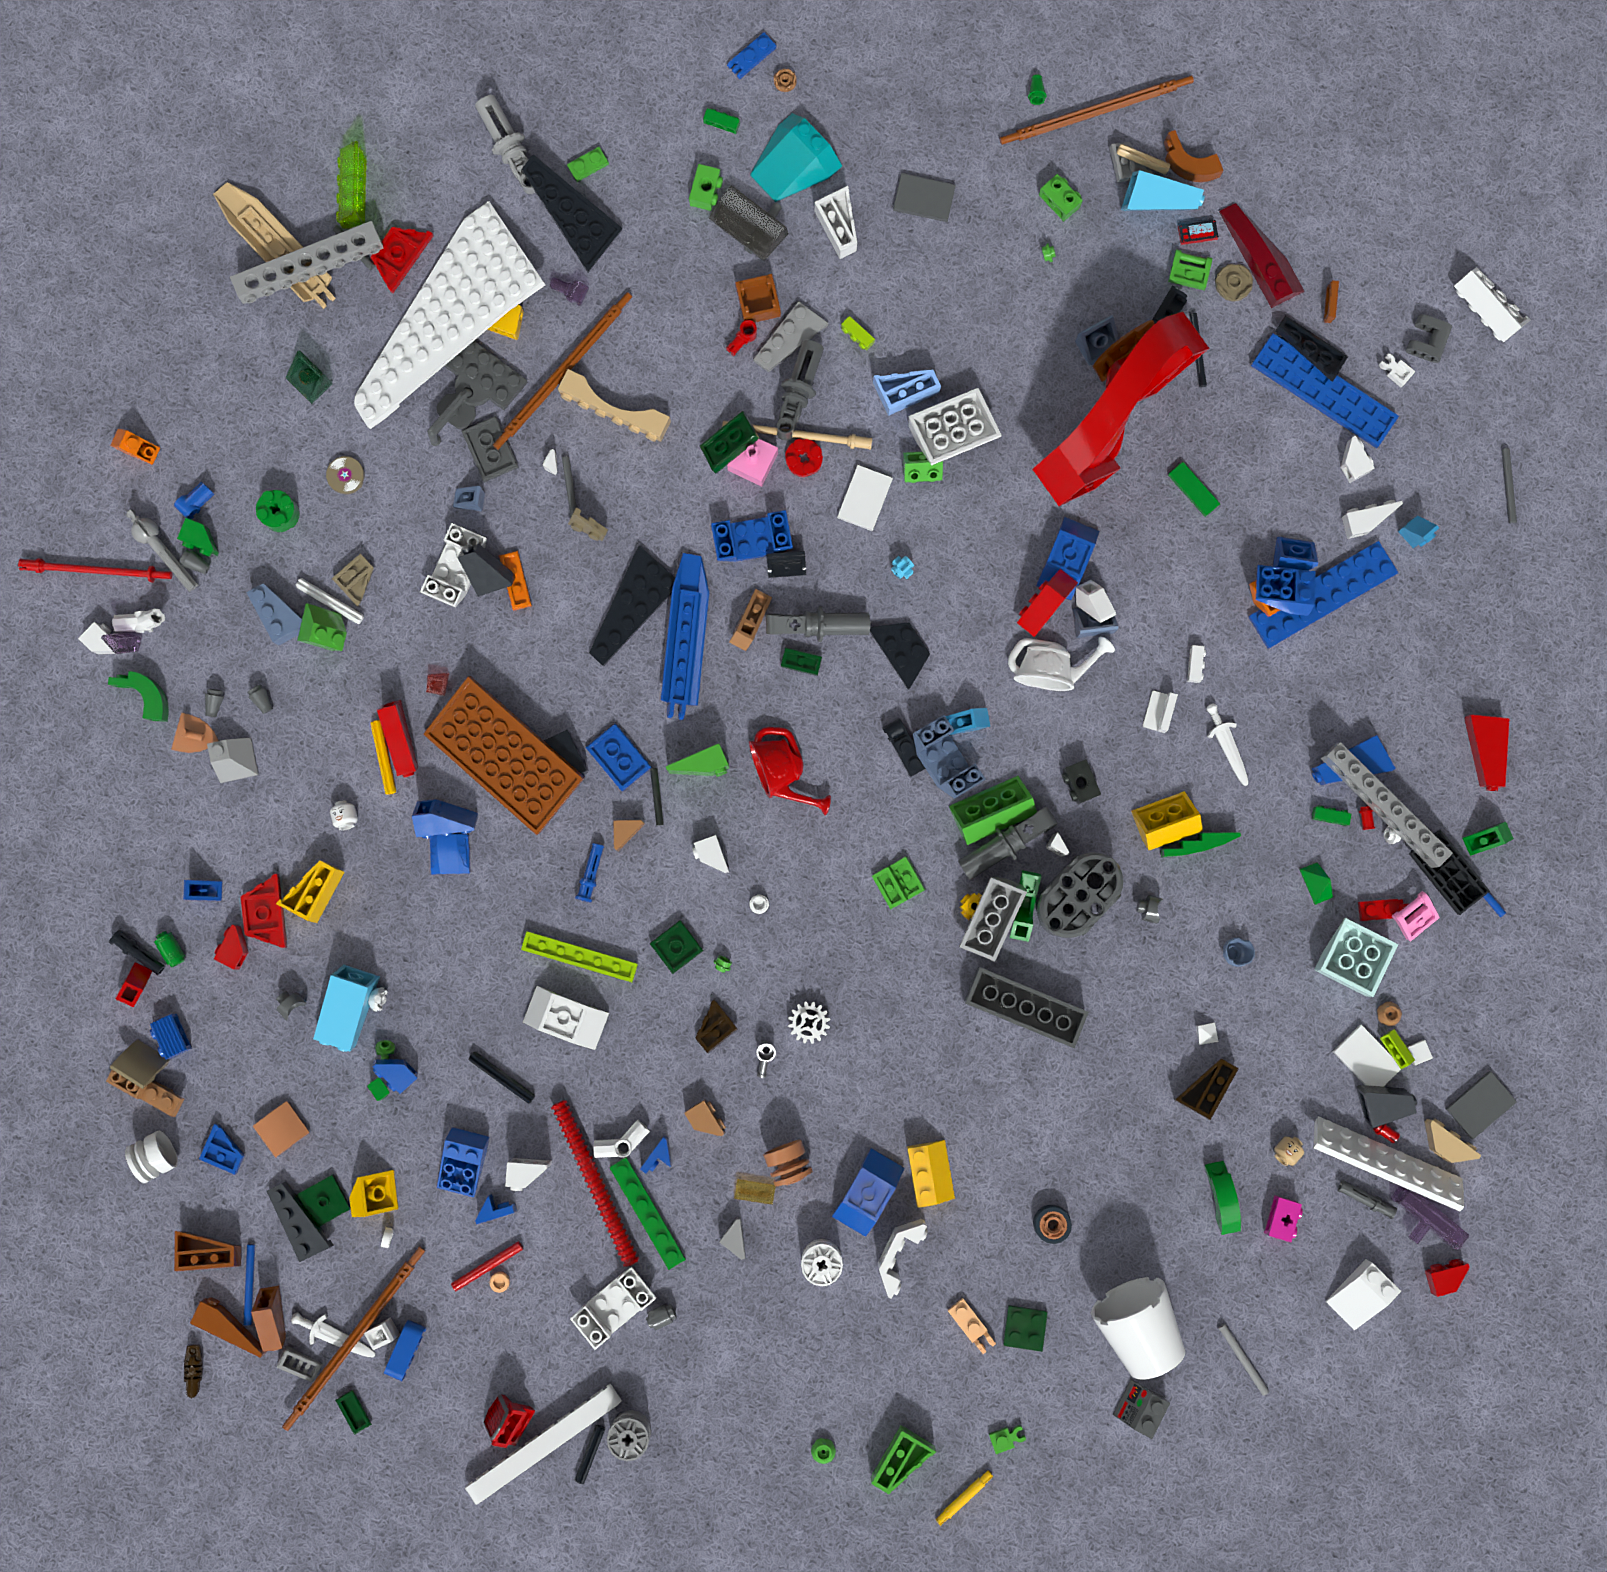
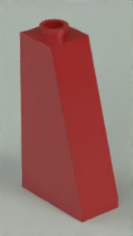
M401 700L383 704L377 709V713L397 776L403 775V778L412 776L418 769Z
M1469 715L1465 717V724L1479 786L1486 787V791H1498V788L1506 787L1510 718Z

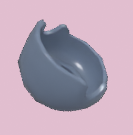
M1236 937L1226 941L1224 944L1223 957L1228 964L1242 967L1252 962L1255 957V949L1249 940Z

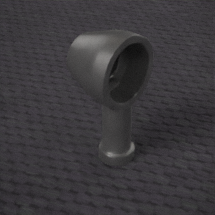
M768 1041L760 1043L756 1050L757 1057L760 1059L759 1071L757 1072V1076L760 1078H766L768 1062L773 1060L776 1055L775 1046ZM763 1047H769V1050L765 1051Z

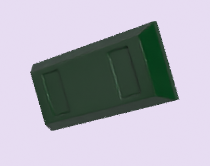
M353 1390L335 1400L354 1435L372 1425Z

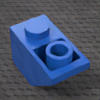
M376 1059L373 1062L374 1073L379 1078L383 1077L387 1081V1086L393 1092L397 1091L401 1094L418 1078V1073L405 1059Z

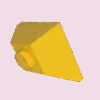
M394 1170L357 1177L349 1197L352 1217H367L398 1209Z

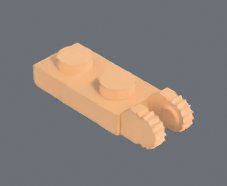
M963 1298L948 1309L950 1315L971 1342L975 1343L982 1354L987 1351L984 1345L978 1341L980 1336L984 1335L990 1345L994 1346L996 1344L987 1332V1328Z

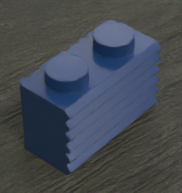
M177 1013L165 1016L150 1024L152 1028L150 1029V1034L153 1039H157L159 1044L158 1052L161 1057H165V1060L192 1049Z

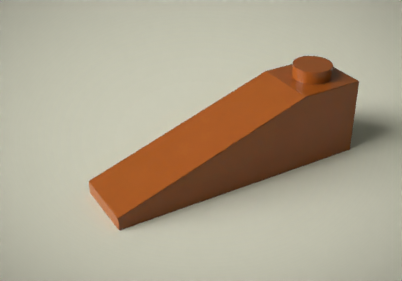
M211 1297L200 1301L190 1324L259 1358L266 1354L267 1351H262L260 1342L224 1306L219 1304L220 1301Z

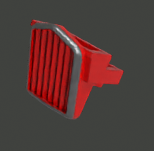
M498 1395L483 1421L492 1445L507 1448L508 1445L516 1446L535 1410L527 1405L513 1403L505 1395Z

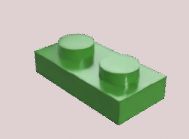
M597 147L567 164V167L576 182H579L609 165L600 147Z

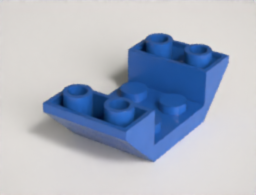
M786 510L767 513V517L730 523V520L711 523L718 561H743L765 557L771 553H781L793 548Z
M1064 517L1036 587H1040L1045 580L1049 582L1061 569L1078 582L1066 598L1071 601L1076 587L1079 585L1100 531Z
M872 1148L862 1162V1167L843 1200L841 1199L832 1215L833 1218L865 1237L879 1219L905 1169Z

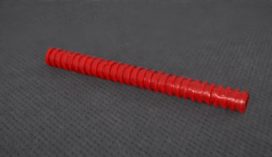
M562 1100L552 1105L551 1110L554 1109L555 1111L553 1114L557 1116L556 1121L559 1120L560 1122L558 1125L562 1127L561 1132L565 1133L563 1136L567 1138L566 1142L570 1144L569 1149H572L571 1153L575 1155L574 1160H577L576 1164L580 1166L579 1171H582L583 1174L581 1175L585 1177L584 1182L588 1183L589 1193L593 1194L592 1199H595L594 1203L598 1205L597 1210H600V1216H603L602 1221L606 1223L605 1227H608L607 1232L611 1234L610 1238L614 1240L612 1243L616 1244L615 1249L619 1251L617 1253L618 1256L621 1255L620 1260L624 1262L623 1267L631 1266L639 1260V1257H636L637 1252L633 1250L634 1245L630 1244L632 1241L628 1239L629 1235L625 1233L627 1230L623 1228L624 1224L620 1222L621 1217H618L619 1213L615 1211L616 1206H613L614 1202L610 1200L611 1195L607 1194L608 1189H605L606 1185L602 1183L603 1178H600L601 1174L597 1172L598 1167H595L594 1164L596 1163L592 1161L593 1156H590V1150H587L588 1145L584 1144L585 1139H582L583 1134L579 1133L580 1128H577L576 1125L578 1124L574 1122L575 1117H572V1111H569L570 1106H567V1100Z

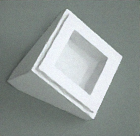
M551 449L543 462V467L554 475L557 474V455L555 450Z
M1215 1022L1196 1025L1199 1045L1218 1042Z

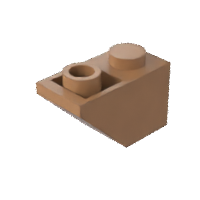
M704 1099L684 1112L694 1130L717 1136L725 1134L724 1129L726 1126L721 1118L717 1119L714 1112L716 1110L710 1101L707 1103Z

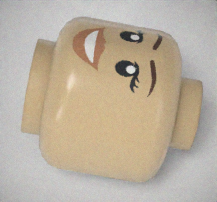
M1283 1137L1275 1146V1158L1284 1166L1295 1165L1304 1155L1303 1143L1296 1137Z

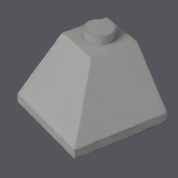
M251 738L227 739L207 744L210 762L220 783L259 775Z

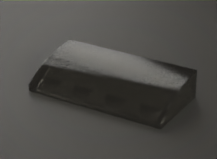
M732 185L720 198L709 217L713 223L763 261L769 257L789 234L785 225Z

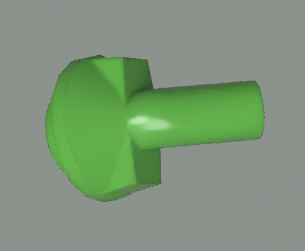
M382 1040L376 1044L375 1050L377 1055H381V1059H389V1054H394L395 1045L392 1041Z

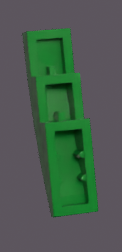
M1241 833L1198 834L1199 841L1179 842L1180 849H1162L1161 858L1203 852L1239 838Z

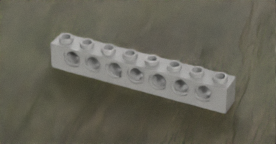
M369 221L230 276V279L243 304L253 303L260 297L270 296L280 289H288L298 282H306L313 276L323 275L333 268H341L348 262L358 261L363 256L376 254L384 248L373 222ZM360 241H365L364 244L357 245ZM342 248H347L345 252H340ZM330 255L327 259H322L323 256ZM307 262H312L310 266H304ZM294 269L292 273H287L288 270ZM272 276H276L274 280H269ZM254 283H259L256 287L251 288Z
M1341 742L1334 744L1321 757L1431 868L1440 867L1453 854Z

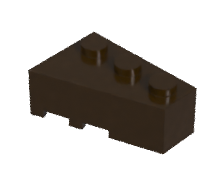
M1219 1059L1182 1092L1175 1101L1211 1120L1239 1068L1223 1059Z

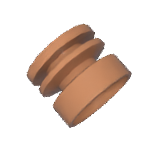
M801 1139L786 1143L763 1154L767 1167L777 1166L778 1168L770 1174L771 1177L781 1176L773 1181L775 1187L796 1183L813 1172L811 1166L802 1168L809 1163V1159L799 1160L798 1158L806 1152Z

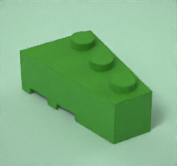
M900 1425L871 1475V1484L890 1494L916 1468L918 1469L924 1461L936 1453L935 1445Z

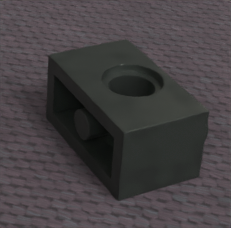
M1086 759L1063 769L1062 778L1065 784H1069L1071 791H1069L1070 797L1073 802H1077V805L1101 795ZM1077 778L1084 780L1083 788H1079L1076 785L1075 781Z

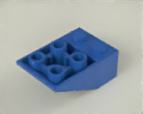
M1257 565L1256 600L1289 614L1309 616L1315 605V571Z
M437 799L417 801L412 814L415 835L422 838H431L433 835L449 836L457 832L462 834L474 831L478 819L477 812Z
M452 1127L444 1143L437 1188L475 1197L490 1137Z

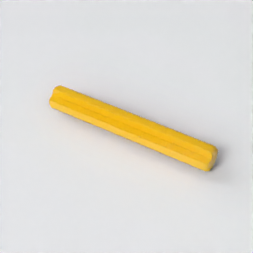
M375 720L370 724L385 794L391 795L396 793L390 759L380 720Z

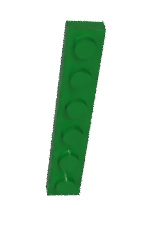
M626 1157L609 1167L668 1270L685 1261V1256L628 1158Z

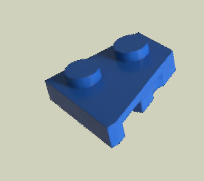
M216 1123L211 1130L199 1160L235 1175L245 1155L224 1129Z

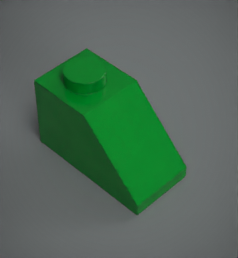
M1506 821L1462 839L1471 856L1504 845L1514 838Z

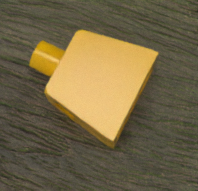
M515 306L487 330L518 340L524 313L522 306Z

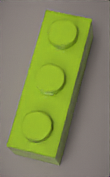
M850 316L841 324V330L845 334L848 333L852 341L859 343L858 345L862 350L865 349L867 351L875 343V339Z
M1395 1029L1380 1037L1400 1069L1409 1066L1415 1061V1058Z

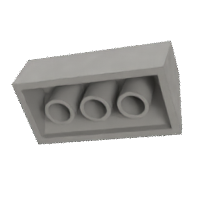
M990 877L959 947L995 961L1027 893L1025 887L1006 878Z

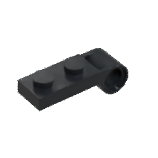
M900 718L882 727L910 777L926 769L918 758L915 744Z

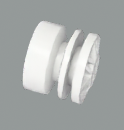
M156 1131L146 1136L144 1142L141 1140L137 1141L125 1149V1157L130 1170L142 1183H147L152 1178L158 1177L160 1172L166 1173L178 1165V1157L172 1143L161 1131Z
M818 1239L805 1247L801 1257L802 1273L805 1278L813 1285L818 1286L830 1285L838 1279L842 1272L843 1263L841 1252L837 1245L830 1240ZM825 1260V1265L827 1266H822V1268H819V1264L817 1262Z

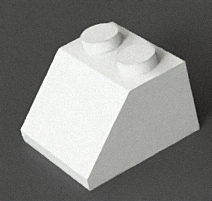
M511 1159L507 1162L505 1187H511L510 1190L522 1191L523 1188H526L550 1167L552 1161Z

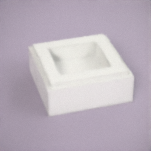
M1425 1040L1407 1046L1415 1058V1061L1412 1063L1413 1065H1418L1433 1058Z

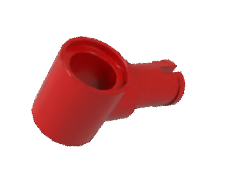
M745 320L741 323L736 337L726 347L729 353L732 352V356H735L744 344L747 345L756 339V324L751 320ZM749 328L752 329L753 332L751 334L744 333V330Z

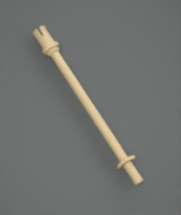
M723 421L722 427L729 421ZM753 425L756 433L777 435V428ZM781 428L782 431H789V430H790V429H783V428ZM795 430L793 434L794 438L847 444L850 449L857 447L871 450L872 438L856 436V434L845 437Z

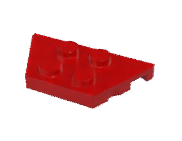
M391 227L381 241L384 249H381L376 254H372L371 259L391 293L395 292L434 236L432 232L426 231L424 233L416 232L414 229L403 230Z
M279 874L272 875L271 878L241 896L244 935L281 948H287L283 907L276 904L280 899L282 900Z

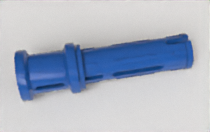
M592 843L585 874L579 881L581 885L575 899L592 903L591 895L593 888L596 887L595 877L604 846Z

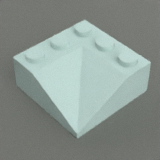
M1344 918L1322 952L1314 970L1364 996L1374 997L1398 944Z

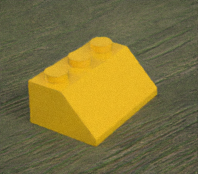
M1185 791L1131 811L1141 839L1149 851L1203 831L1200 813Z
M945 1140L907 1146L917 1207L937 1205L955 1199Z

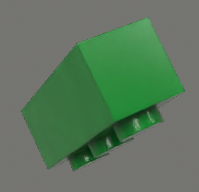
M707 108L703 118L704 124L737 134L740 126V119L736 116H729L724 112H717L715 109Z
M1321 805L1313 808L1311 818L1313 820L1344 826L1350 825L1352 814L1346 810L1336 811V808L1325 809V806Z

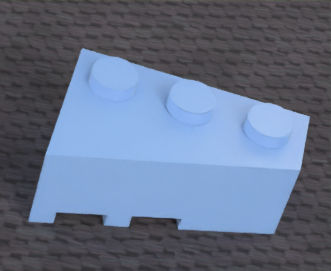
M934 370L873 376V384L888 416L939 394L941 389Z

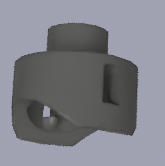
M1148 895L1146 900L1139 899L1136 912L1142 913V920L1157 924L1160 921L1158 904L1164 899Z
M285 991L276 999L280 1003L276 1010L288 1021V1016L293 1009L305 1006L307 1003L297 992L290 995Z

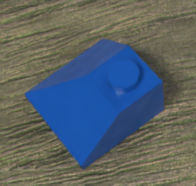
M1283 537L1276 538L1273 567L1309 571L1318 565L1314 542Z

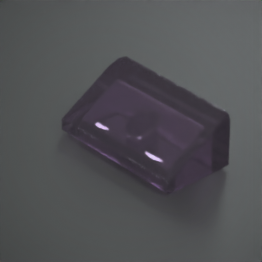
M126 632L101 636V639L115 654L139 651L141 644L139 636Z

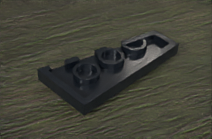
M1286 315L1275 330L1332 382L1348 358L1347 355Z
M287 1182L267 1190V1194L299 1262L334 1246L332 1241L327 1240L323 1235L324 1231L322 1228L316 1226L309 1211L304 1210L301 1206L300 1199Z

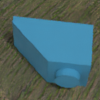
M974 708L945 716L954 729V732L950 735L991 727L987 708Z

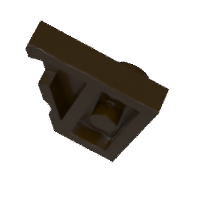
M715 1000L711 1002L710 1009L704 1017L702 1026L695 1037L708 1054L738 1030Z

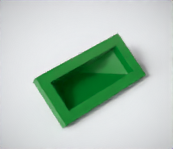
M1318 862L1299 869L1314 905L1333 898L1331 879Z

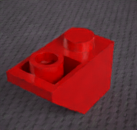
M232 924L231 927L229 926L226 929L222 944H219L215 949L214 954L216 955L214 960L233 970H240L249 952L241 926Z
M135 962L115 999L134 1008L152 971Z
M1453 1259L1447 1265H1431L1430 1269L1425 1270L1431 1294L1440 1297L1457 1292L1470 1268L1469 1264L1461 1261V1259Z

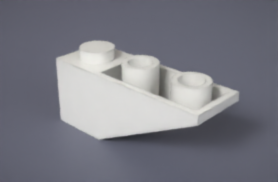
M1390 500L1384 502V505L1381 506L1372 504L1366 506L1363 510H1358V508L1348 510L1347 514L1342 517L1347 539L1368 534L1401 506L1403 502Z

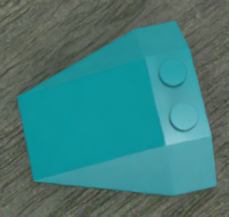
M792 113L778 125L750 176L776 202L829 179L842 167V164L831 145L805 118Z

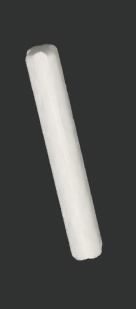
M300 578L296 583L298 589L353 622L360 624L364 619L363 614L303 578Z

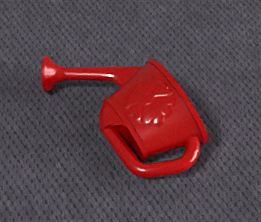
M764 727L759 730L755 735L754 742L749 741V748L757 774L767 796L772 798L774 795L816 806L826 816L831 804V795L823 799H815L793 792L788 786L795 780H799L804 768L803 759L792 732L780 727ZM768 734L783 735L787 738L788 743L785 739L762 742V738Z

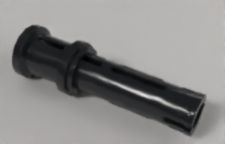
M121 929L116 931L109 940L111 945L115 944L122 950L123 954L131 955L157 976L166 967L140 948L136 940H131L124 935Z

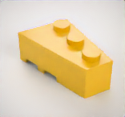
M319 861L276 904L307 921L318 923L344 871L329 863Z

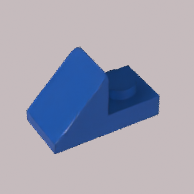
M666 1136L662 1138L640 1168L645 1174L649 1170L653 1172L659 1164L657 1158L669 1167L672 1166L669 1143Z
M490 1194L475 1220L476 1225L515 1213L517 1211L515 1203L509 1204V1201L498 1204V1208H496L493 1196Z

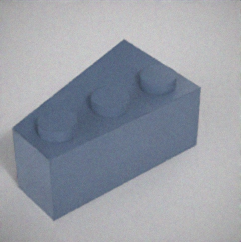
M263 583L246 592L273 643L281 645L299 635L302 617L270 587Z

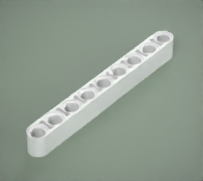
M608 1384L605 1390L601 1389L590 1397L588 1402L584 1401L574 1408L572 1413L569 1412L557 1420L558 1423L555 1425L553 1423L543 1430L540 1436L536 1435L526 1442L523 1448L519 1447L509 1454L506 1460L505 1458L492 1466L493 1469L485 1471L475 1478L476 1481L473 1483L471 1481L467 1484L465 1489L474 1503L477 1505L616 1407L622 1400L613 1386Z

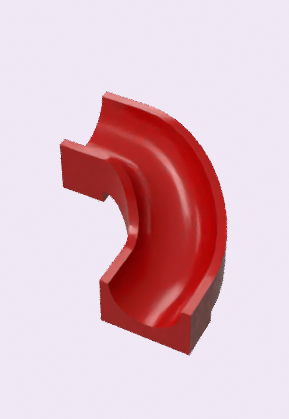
M1183 311L1159 320L1142 336L1128 357L1117 360L1109 367L1106 390L1088 415L1067 439L1032 469L1058 506L1094 491L1121 469L1115 458L1122 446L1125 425L1137 402L1157 394L1210 349Z

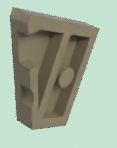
M576 508L568 523L571 525V528L577 532L583 531L589 534L588 536L593 540L603 541L608 529L591 517H588V519L580 515L581 510Z
M360 553L336 574L332 580L356 606H359L374 567Z

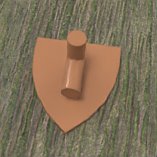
M181 713L171 750L187 753L200 752L208 749V743L217 742L218 739L210 726L200 718Z

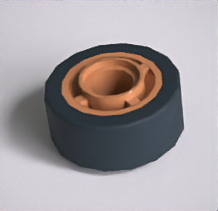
M1050 1204L1043 1206L1037 1211L1034 1216L1033 1226L1041 1240L1046 1243L1057 1244L1068 1238L1072 1223L1070 1216L1064 1209ZM1053 1219L1057 1220L1056 1228L1049 1229L1048 1222Z

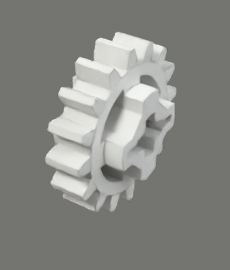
M806 1001L804 1007L798 1004L799 1010L792 1009L794 1017H789V1020L793 1021V1023L789 1024L788 1027L794 1028L791 1034L797 1033L796 1040L803 1038V1043L810 1039L811 1044H813L814 1038L821 1041L820 1035H827L824 1029L830 1028L826 1024V1022L830 1021V1018L824 1017L827 1011H821L822 1005L816 1008L815 1002L808 1006ZM811 1009L818 1013L815 1015H810L806 1012V1010ZM800 1014L802 1021L801 1024L796 1026V1019ZM817 1017L813 1022V1027L804 1026L801 1028L806 1023L805 1018L814 1019ZM822 1019V1027L818 1031L816 1028L817 1022ZM807 1030L810 1031L812 1035L807 1036L802 1034L801 1032Z

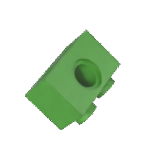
M698 164L689 197L690 206L712 211L713 205H717L719 196L716 194L717 189L721 188L723 183L720 169ZM710 186L711 189L705 191L703 187Z

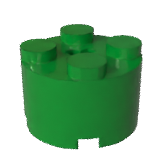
M265 491L256 504L257 518L272 531L285 532L293 528L299 520L300 511L298 505L283 491Z

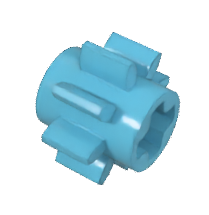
M897 556L892 561L893 567L891 571L899 579L903 576L908 579L913 574L912 568L914 564L908 557L904 556L901 559L900 556Z

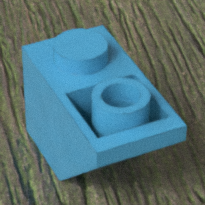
M1417 515L1398 532L1412 548H1415L1418 545L1422 547L1436 536L1434 532L1439 527Z

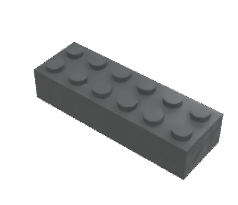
M977 967L963 1002L1074 1049L1089 1013L981 967Z

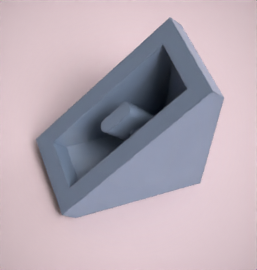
M480 486L456 489L453 507L482 511L485 492Z

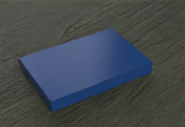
M616 724L612 725L585 747L622 792L652 768Z

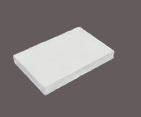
M857 465L837 518L873 531L893 478Z
M1359 1025L1333 1050V1053L1367 1086L1384 1087L1401 1070L1393 1057L1362 1025Z

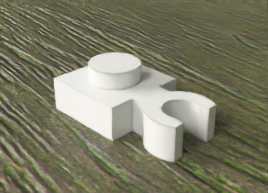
M1388 354L1385 358L1389 361V364L1382 361L1379 367L1383 370H1389L1390 372L1387 376L1398 386L1402 387L1415 371L1402 360L1396 363L1393 355Z

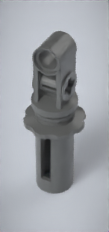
M804 340L802 342L791 378L785 379L781 384L785 393L782 395L784 402L777 422V436L783 441L790 440L793 437L802 408H806L808 399H812L816 395L812 383L824 347L812 340ZM810 358L811 360L804 381H801L800 377L806 359ZM788 427L790 430L782 431L781 428Z
M818 606L817 611L811 613L810 611H805L804 614H766V634L771 635L804 634L805 637H810V635L816 636L817 641L822 642L825 635H869L870 633L869 613H825L822 606ZM793 620H795L798 623V625H795L794 628L789 625L790 623H793Z
M1043 808L1016 827L1011 825L1004 832L998 828L995 829L998 833L996 838L964 856L958 862L969 880L1006 857L1012 856L1016 860V852L1020 849H1025L1026 843L1054 828L1058 823L1049 808ZM1027 826L1032 828V834L1026 832Z

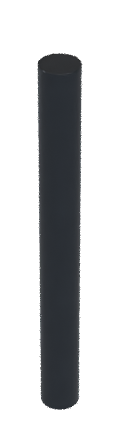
M1191 313L1190 322L1200 334L1197 313ZM1202 354L1196 360L1199 387H1206L1207 382Z

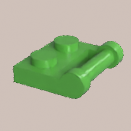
M1176 249L1168 282L1205 290L1213 258H1202L1182 253V250ZM1181 260L1185 262L1204 266V269L1179 263V261Z

